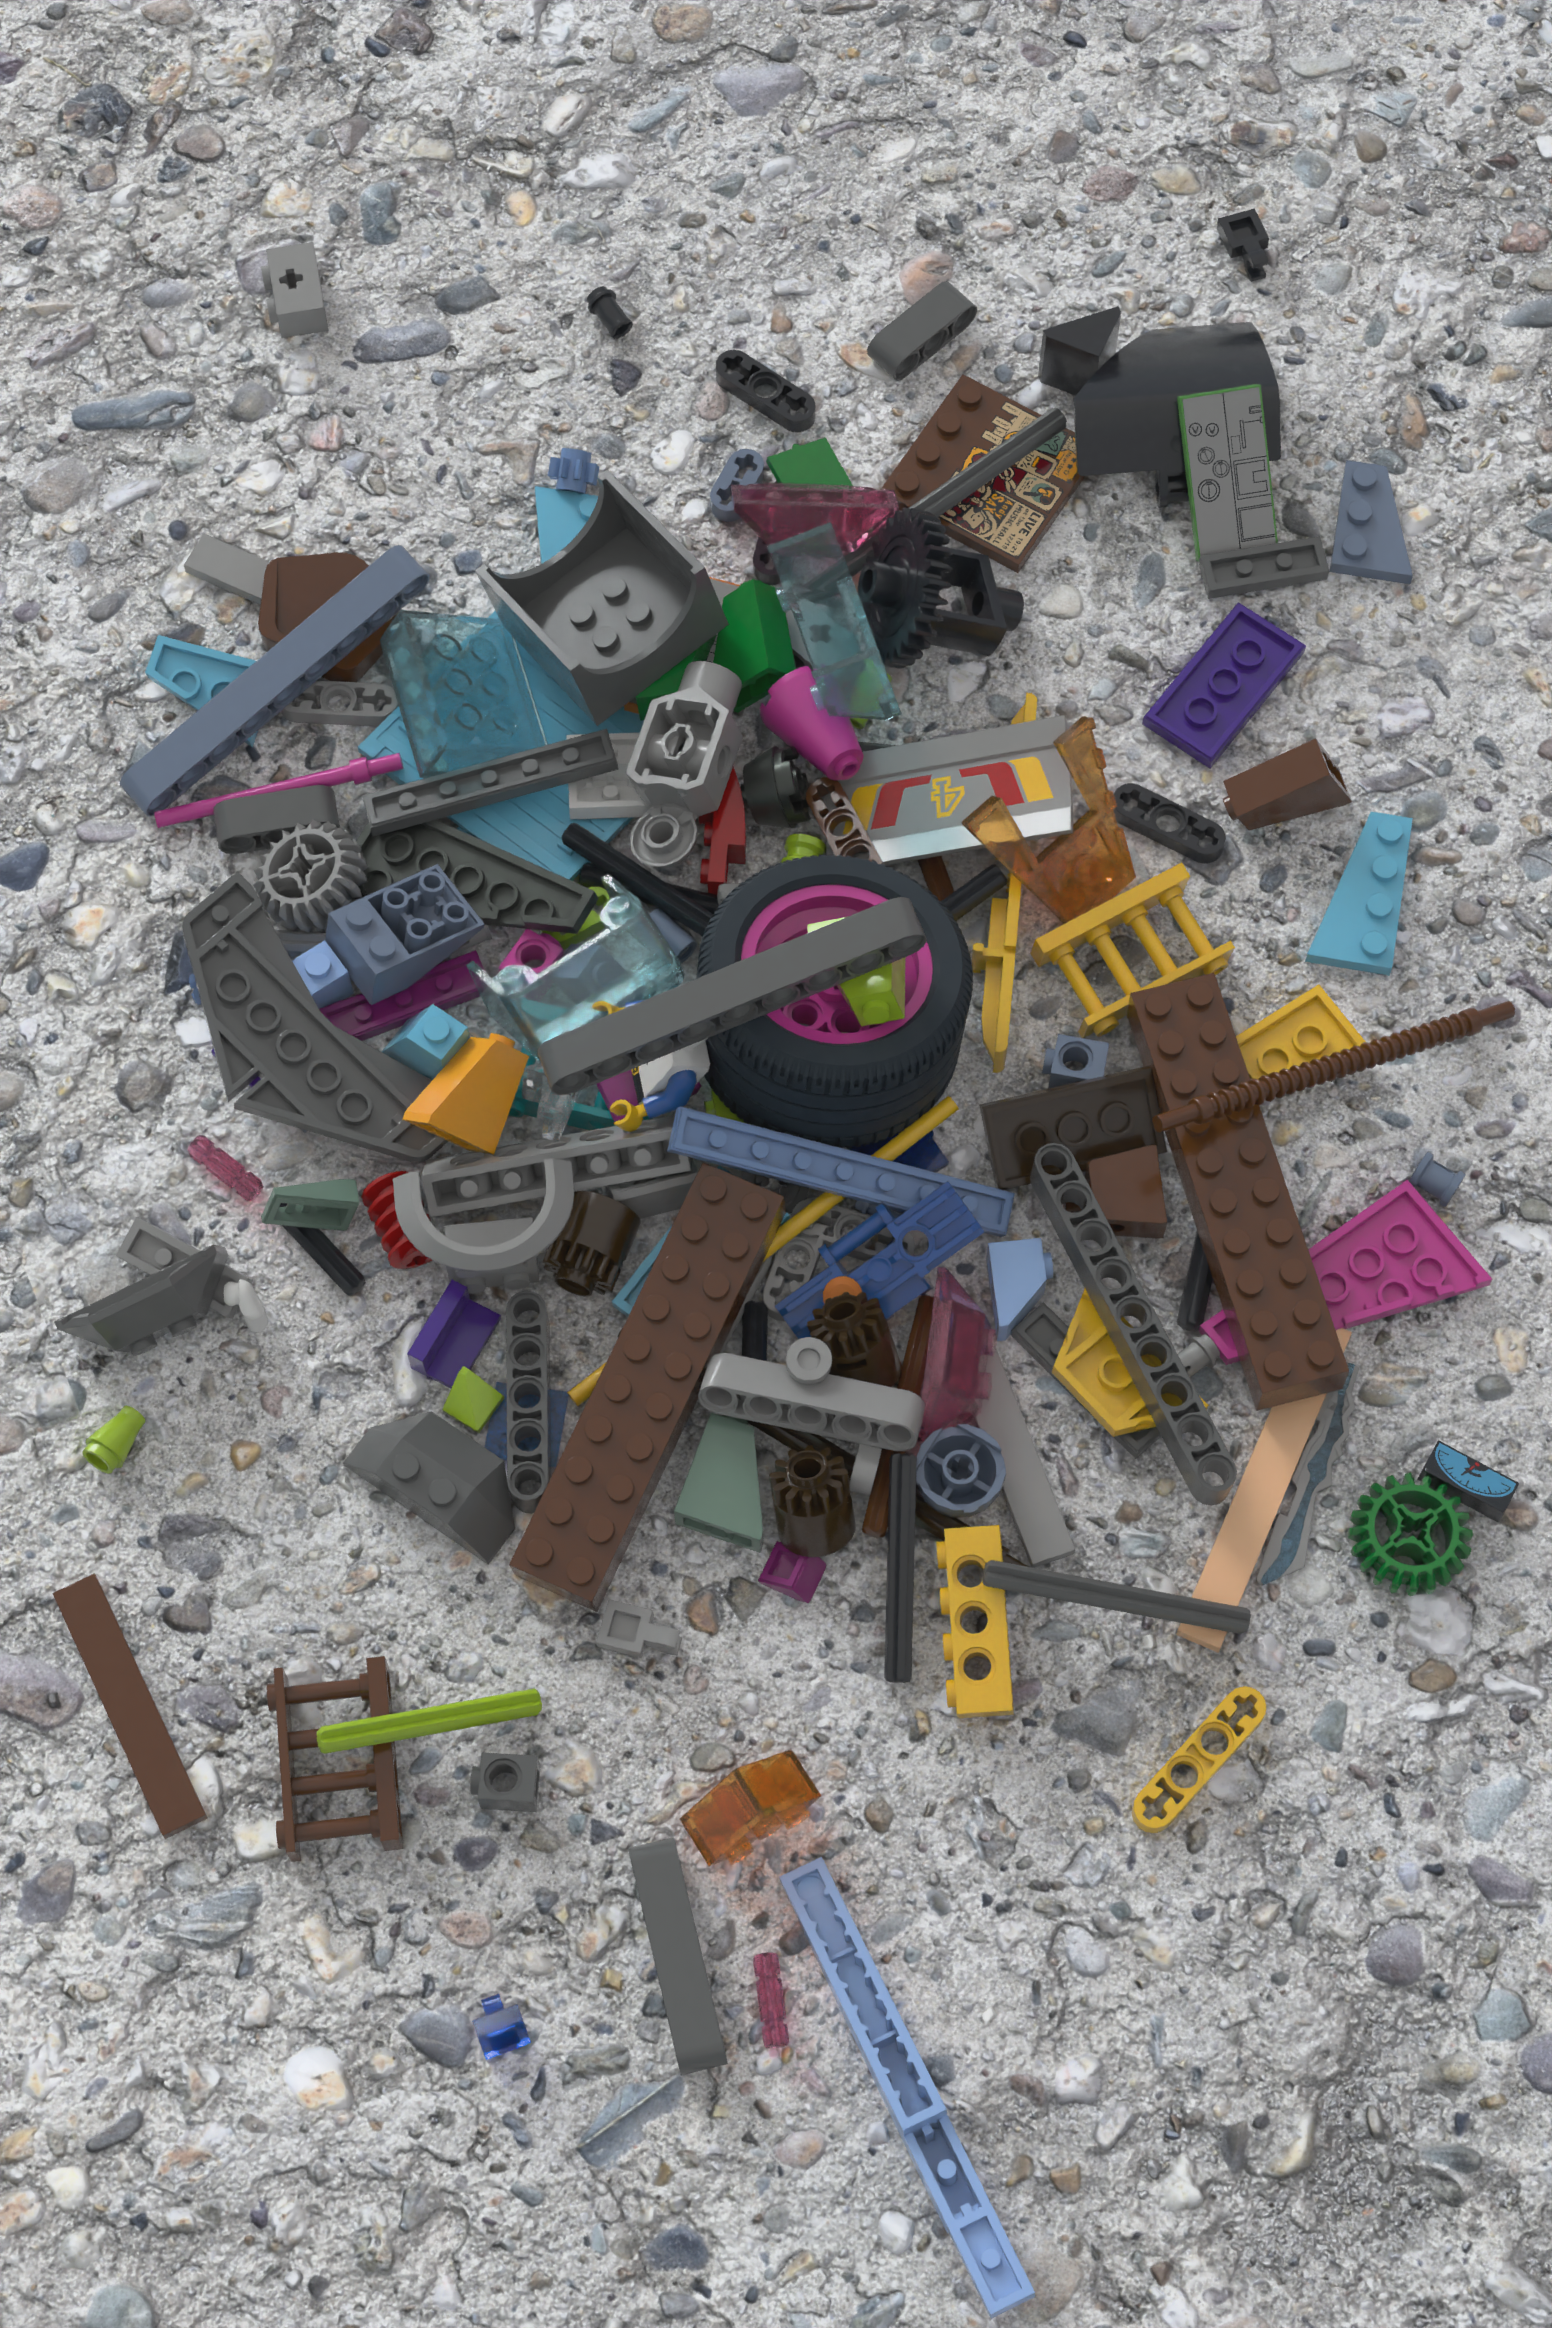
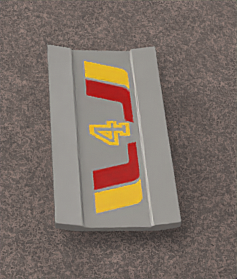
M1065 715L863 751L864 757L859 771L847 780H837L850 799L884 865L1073 833L1074 816L1070 746ZM830 794L825 795V805L829 811L836 809V806ZM844 821L839 823L835 827L833 835L839 837L848 834L853 827V822ZM826 839L827 851L825 856H835ZM859 852L852 858L869 859L870 853Z

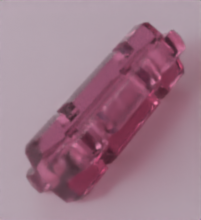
M197 1136L188 1146L187 1150L190 1157L200 1165L204 1164L206 1166L205 1169L231 1189L235 1188L237 1190L236 1193L246 1201H253L263 1190L264 1186L261 1179L251 1171H245V1167L220 1147L216 1148L214 1146L215 1143L206 1136Z
M773 1952L760 1953L754 1956L753 1964L755 1977H759V1981L756 1982L760 2020L765 2024L762 2027L763 2043L766 2048H781L788 2045L789 2034L787 2024L783 2023V2020L786 2019L782 1980L777 1976L780 1974L779 1957L777 1953Z

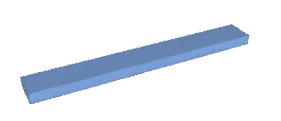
M681 1106L676 1109L667 1152L874 1205H879L883 1202L887 1208L901 1212L907 1211L949 1181L985 1231L984 1233L998 1237H1004L1007 1234L1015 1194Z

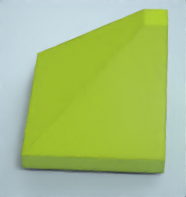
M463 1366L455 1379L442 1410L479 1434L505 1397L471 1370Z

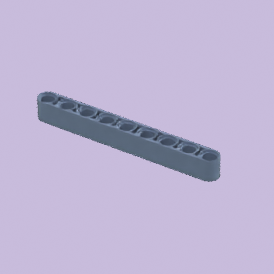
M402 545L390 548L130 767L120 780L121 788L146 816H154L155 811L166 809L413 600L427 586L430 575Z

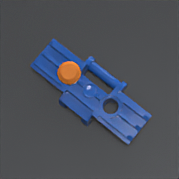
M949 1181L897 1218L893 1216L882 1202L875 1207L877 1212L829 1247L824 1244L818 1248L819 1253L829 1267L775 1305V1308L798 1339L811 1337L807 1322L815 1320L812 1311L817 1308L822 1309L825 1305V1300L828 1298L832 1299L842 1295L844 1292L857 1297L859 1293L866 1292L868 1300L878 1298L883 1314L888 1321L894 1317L895 1312L919 1295L923 1296L934 1288L929 1279L925 1278V1275L985 1232ZM887 1227L895 1239L862 1265L853 1268L851 1271H846L840 1260ZM918 1230L927 1236L929 1246L923 1254L911 1255L905 1249L903 1238L908 1232Z

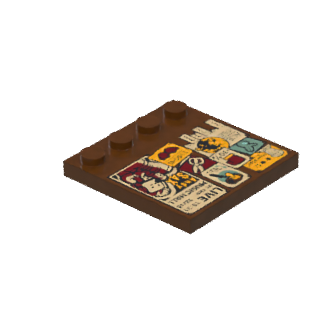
M962 374L879 490V500L900 511L903 508L911 507L1042 415ZM1065 428L940 515L938 518L941 520V524L946 527L944 534L983 555H988L990 559L1019 573L1085 478V476H1080L1077 473L1075 432Z

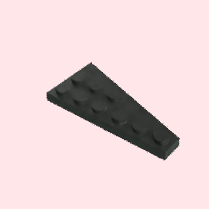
M432 820L374 837L368 821L356 840L362 848L361 851L364 853L362 856L365 858L368 866L363 871L368 882L358 886L362 897L352 898L350 903L436 864L440 866L485 925L578 934L599 899L595 891L438 820Z

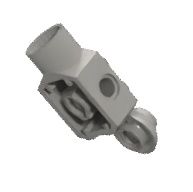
M706 661L691 662L686 666L677 692L651 700L629 761L626 775L640 798L651 807L635 823L631 830L629 843L633 855L641 863L653 868H674L687 860L696 844V818L718 810L741 745L743 735L732 717V713L742 688V682L735 673L721 665Z

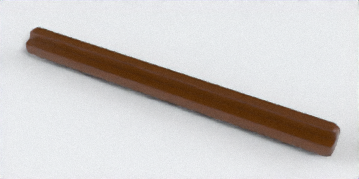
M925 1294L921 1295L918 1299L902 1364V1372L897 1384L898 1389L913 1392L920 1396L942 1306V1301L938 1297H931ZM882 1448L862 1526V1532L867 1536L883 1538L886 1535L888 1527L889 1458L893 1454H905L906 1451H893Z

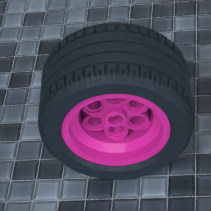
M812 855L810 857H801V859L786 860L783 863L780 862L775 866L771 865L767 869L760 870L759 873L753 874L745 882L740 883L721 902L711 917L702 937L696 979L807 934L808 924L848 917L898 897L909 898L912 902L927 938L923 948L905 957L904 1019L861 1026L836 985L705 1040L710 1066L709 1071L704 1077L710 1088L713 1089V1092L718 1095L719 1100L727 1108H730L733 1114L743 1119L746 1124L849 1149L852 1146L857 1148L861 1147V1145L874 1144L879 1140L883 1141L887 1137L891 1138L895 1134L901 1133L936 1104L948 1087L956 1069L972 997L973 970L968 946L958 923L954 920L953 915L949 913V910L944 907V904L935 895H932L930 890L925 889V886L918 884V881L915 879H910V876L903 875L900 871H895L892 867L877 864L875 861L870 862L868 859L851 858V856L843 857L842 855H819V857Z

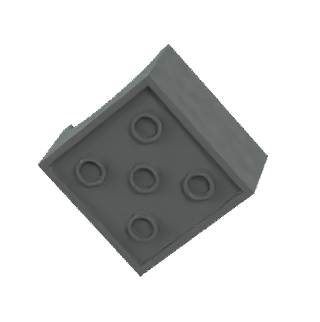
M608 469L597 476L599 480V495L590 518L576 537L560 552L544 563L520 573H496L485 563L475 570L504 628L597 726L729 625L705 567Z

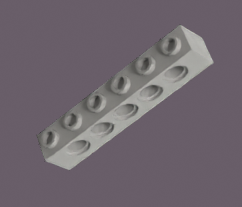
M675 1115L642 1121L640 1127L632 1132L624 1131L618 1126L501 1146L496 1148L494 1154L473 1151L429 1159L425 1163L421 1179L430 1217L545 1197L546 1177L544 1159L554 1158L571 1161L574 1191L691 1171L693 1158L667 1152Z

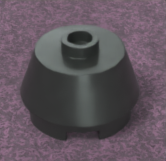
M774 746L743 767L744 784L740 786L743 803L746 809L750 808L755 822L759 825L795 828L797 823L811 819L809 813L804 810V808L809 807L806 800L809 784L806 773H801L800 769L794 765L793 760L798 759L799 756L794 746L781 749Z

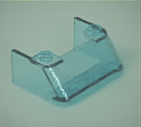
M831 522L767 546L782 583L781 587L775 589L783 612L792 610L813 668L811 673L816 685L809 688L818 711L826 708L829 716L888 720L901 715L900 707Z
M609 874L601 878L610 898L600 914L601 921L606 929L538 974L528 966L510 965L492 978L474 961L466 965L490 1016L540 1063L537 1050L545 1041L608 1015V1011L601 1012L592 1009V1005L595 1002L605 1001L623 1008L626 1002L645 1000L678 987L684 979L685 973L677 955L637 897Z

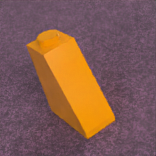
M491 1033L489 1039L470 1037L407 1108L402 1120L468 1151L494 1154L529 1056L514 1049L515 1041L499 1034Z

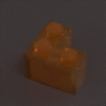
M791 1749L734 1769L679 1820L708 1866L728 1860L730 1865H733L754 1851L751 1844L757 1838L762 1840L776 1832L782 1825L788 1830L806 1820L811 1815L808 1808L821 1797V1794Z

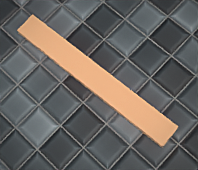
M1341 1328L1337 1329L1336 1333L1344 1353L1352 1332ZM1327 1393L1271 1408L1191 1598L1233 1606L1239 1605ZM1180 1623L1176 1635L1219 1653L1227 1631Z

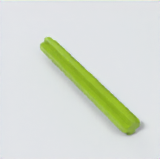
M528 1689L326 1725L317 1731V1742L320 1752L327 1754L536 1716L542 1711V1701L538 1690Z

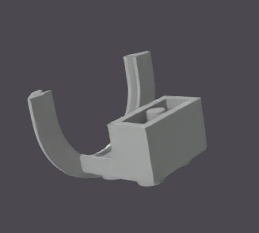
M554 1158L544 1159L546 1194L541 1211L534 1222L533 1217L444 1225L445 1235H443L430 1222L423 1209L419 1171L408 1172L393 1178L396 1215L404 1234L414 1247L431 1260L446 1266L449 1282L454 1280L466 1286L469 1294L484 1291L486 1287L504 1286L507 1289H523L528 1287L530 1283L540 1282L537 1255L546 1250L558 1238L570 1218L574 1201L572 1162Z

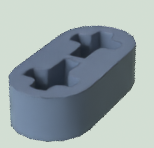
M740 449L734 452L729 457L710 493L711 512L720 521L732 522L740 519L745 514L762 484L764 461L758 452L752 449ZM747 465L752 466L753 471H746L742 480L739 479V469H745ZM732 491H735V502L730 501L727 506L722 505V500L726 501Z

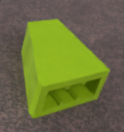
M843 918L808 924L807 932H812ZM905 957L837 985L861 1026L881 1024L905 1018Z

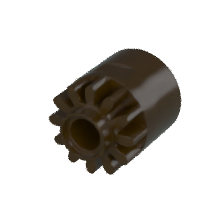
M575 1191L570 1218L558 1238L548 1247L542 1261L545 1264L543 1268L554 1272L555 1283L572 1294L589 1297L592 1295L593 1290L601 1295H605L606 1291L612 1293L623 1268V1261L626 1260L640 1227V1218L630 1208L612 1198L589 1191Z
M844 1292L842 1295L832 1299H826L822 1309L817 1308L812 1311L815 1320L808 1321L807 1327L811 1337L823 1341L830 1349L832 1355L830 1375L892 1387L897 1382L902 1372V1365L878 1298L868 1300L866 1292L859 1293L857 1297Z
M812 1445L806 1446L805 1450L800 1452L791 1449L788 1451L789 1460L787 1462L781 1459L775 1460L776 1472L769 1474L779 1539L786 1549L800 1556L822 1557L833 1554L850 1542L856 1528L848 1470L845 1469L844 1458L838 1456L832 1459L831 1449L828 1447L824 1448L821 1453L814 1451Z

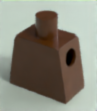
M1149 1145L1106 1156L1087 1163L1085 1179L1115 1236L1164 1238L1167 1216L1156 1145ZM1063 1203V1208L1068 1212L1082 1211L1075 1203Z

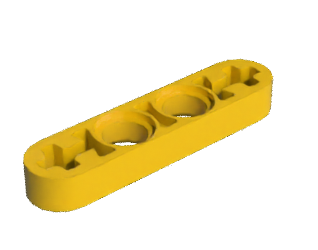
M1246 1686L1231 1691L1138 1793L1132 1805L1133 1821L1138 1828L1145 1832L1158 1833L1169 1827L1259 1727L1266 1714L1265 1699L1259 1691ZM1249 1700L1254 1704L1251 1713L1255 1717L1252 1719L1248 1715L1243 1716L1234 1728L1235 1731L1242 1734L1236 1736L1233 1729L1227 1724L1237 1709V1705L1234 1702L1238 1701L1244 1704ZM1219 1716H1222L1225 1722L1218 1720L1217 1718ZM1209 1731H1217L1223 1734L1227 1741L1226 1751L1218 1755L1206 1752L1202 1747V1736ZM1185 1764L1192 1767L1197 1775L1196 1784L1190 1788H1180L1175 1785L1171 1778V1771L1175 1766ZM1161 1782L1170 1795L1181 1801L1176 1804L1171 1796L1161 1810L1164 1818L1161 1820L1159 1817L1154 1816L1148 1820L1143 1815L1146 1810L1143 1802L1146 1800L1148 1803L1153 1804L1161 1797L1164 1789L1157 1787L1158 1783Z

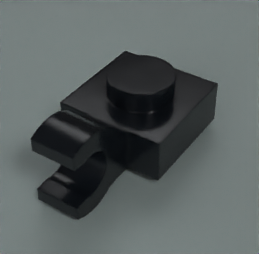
M1255 208L1218 218L1217 231L1230 258L1243 257L1245 271L1251 282L1266 278L1263 266L1268 265V259L1263 249L1268 248L1269 237Z

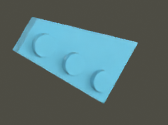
M158 635L145 673L150 680L198 711L256 661ZM258 731L248 738L245 743L253 747Z

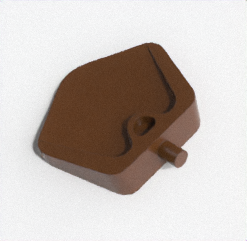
M338 552L281 557L271 560L265 569L258 621L259 632L265 650L268 652L369 565L355 555ZM402 609L326 672L322 678L336 682H358L404 631L406 620Z

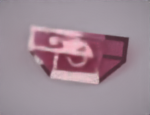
M792 483L731 485L734 511L772 550H780L788 554H796L802 550L820 551L828 555L854 552L877 534L880 528H884L887 519L894 518L895 511H899L895 490L892 489L876 490L871 487Z
M937 1267L922 1391L925 1412L917 1439L919 1447L933 1431L940 1428L944 1430L949 1427H957V1424H968L981 1413L983 1399L989 1400L992 1388V1375L986 1372L988 1356H994L996 1352L997 1331L996 1329H991L985 1313L949 1270L944 1267Z

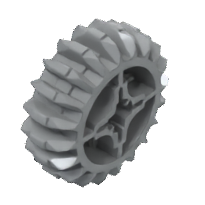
M312 820L307 828L297 823L295 831L291 834L282 830L283 839L278 843L269 841L271 852L259 855L264 866L254 870L258 881L253 885L263 904V909L276 923L283 924L292 931L300 928L307 933L310 932L314 925L324 930L328 914L350 904L352 898L362 897L358 886L368 882L363 872L368 868L366 860L362 856L364 853L361 851V846L353 840L348 831L343 830L341 827L337 828L335 824H331L329 821L322 825L320 822Z

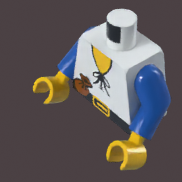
M643 1000L626 1002L623 1008L605 1001H598L592 1005V1009L601 1012L608 1011L609 1015ZM707 1039L631 1069L639 1105L633 1106L628 1101L622 1099L612 1103L610 1106L612 1113L617 1116L626 1115L622 1120H618L614 1124L624 1131L632 1132L640 1127L645 1116L653 1119L674 1111L680 1106L684 1107L688 1103L695 1085L709 1071L710 1061L705 1042Z

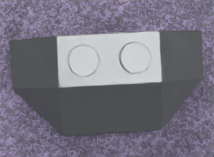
M213 1244L74 1313L54 1321L60 1331L111 1350L127 1353L131 1351L133 1356L143 1354L157 1346L155 1339L170 1332L172 1337L187 1333L197 1327L195 1320L207 1315L229 1256L225 1247Z
M432 1411L370 1427L343 1462L345 1467L488 1565L515 1530L504 1460Z

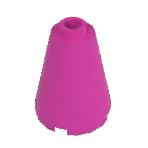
M804 666L785 674L768 690L771 698L766 707L761 703V720L771 732L787 745L794 746L798 754L829 779L847 780L853 777L859 771L864 756L835 678L822 666H819L820 670L812 671L809 666Z

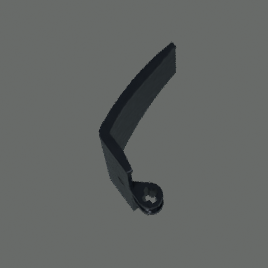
M1240 322L1152 329L1115 353L1095 372L1073 398L1077 473L1080 476L1156 470L1155 494L1158 508L1167 507L1168 503L1188 502L1189 496L1177 397L1253 384L1261 385L1269 461H1278L1281 458L1279 388L1268 352L1253 323Z

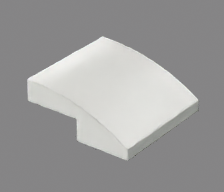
M640 733L609 734L619 770L568 783L570 820L641 817L651 809L640 798L626 775V770ZM580 734V735H566V738H567V739H570V738L578 737V736L585 735V734Z

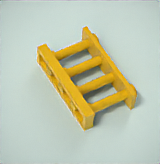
M1182 862L1035 939L1030 954L1037 966L1041 967L1050 961L1053 965L1058 964L1089 1014L1088 1017L1083 1019L1078 1033L1081 1038H1085L1093 1033L1100 1037L1115 1029L1119 1025L1118 1020L1127 1016L1130 994L1133 992L1199 977L1203 974L1214 973L1216 976L1229 966L1227 962L1235 949L1231 940L1214 949L1182 899L1184 896L1183 891L1190 879V875ZM1158 904H1161L1163 908L1168 907L1199 958L1177 968L1146 918L1148 915L1147 910ZM1122 923L1126 927L1131 926L1162 975L1161 978L1142 988L1109 937L1112 933L1111 929ZM1086 942L1090 946L1095 945L1125 994V997L1106 1007L1101 1003L1073 957L1074 949Z

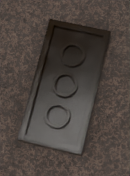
M1149 1066L979 1104L995 1187L997 1189L1006 1190L1031 1184L1030 1176L1035 1155L1041 1147L1050 1143L1062 1144L1067 1147L1073 1154L1082 1172L1086 1171L1087 1163L1092 1160L1149 1145H1156L1158 1154L1167 1152L1164 1132H1157L1152 1122L1153 1116L1160 1114L1152 1068ZM1046 1165L1042 1167L1043 1170L1050 1175H1059L1062 1173V1171L1054 1165Z

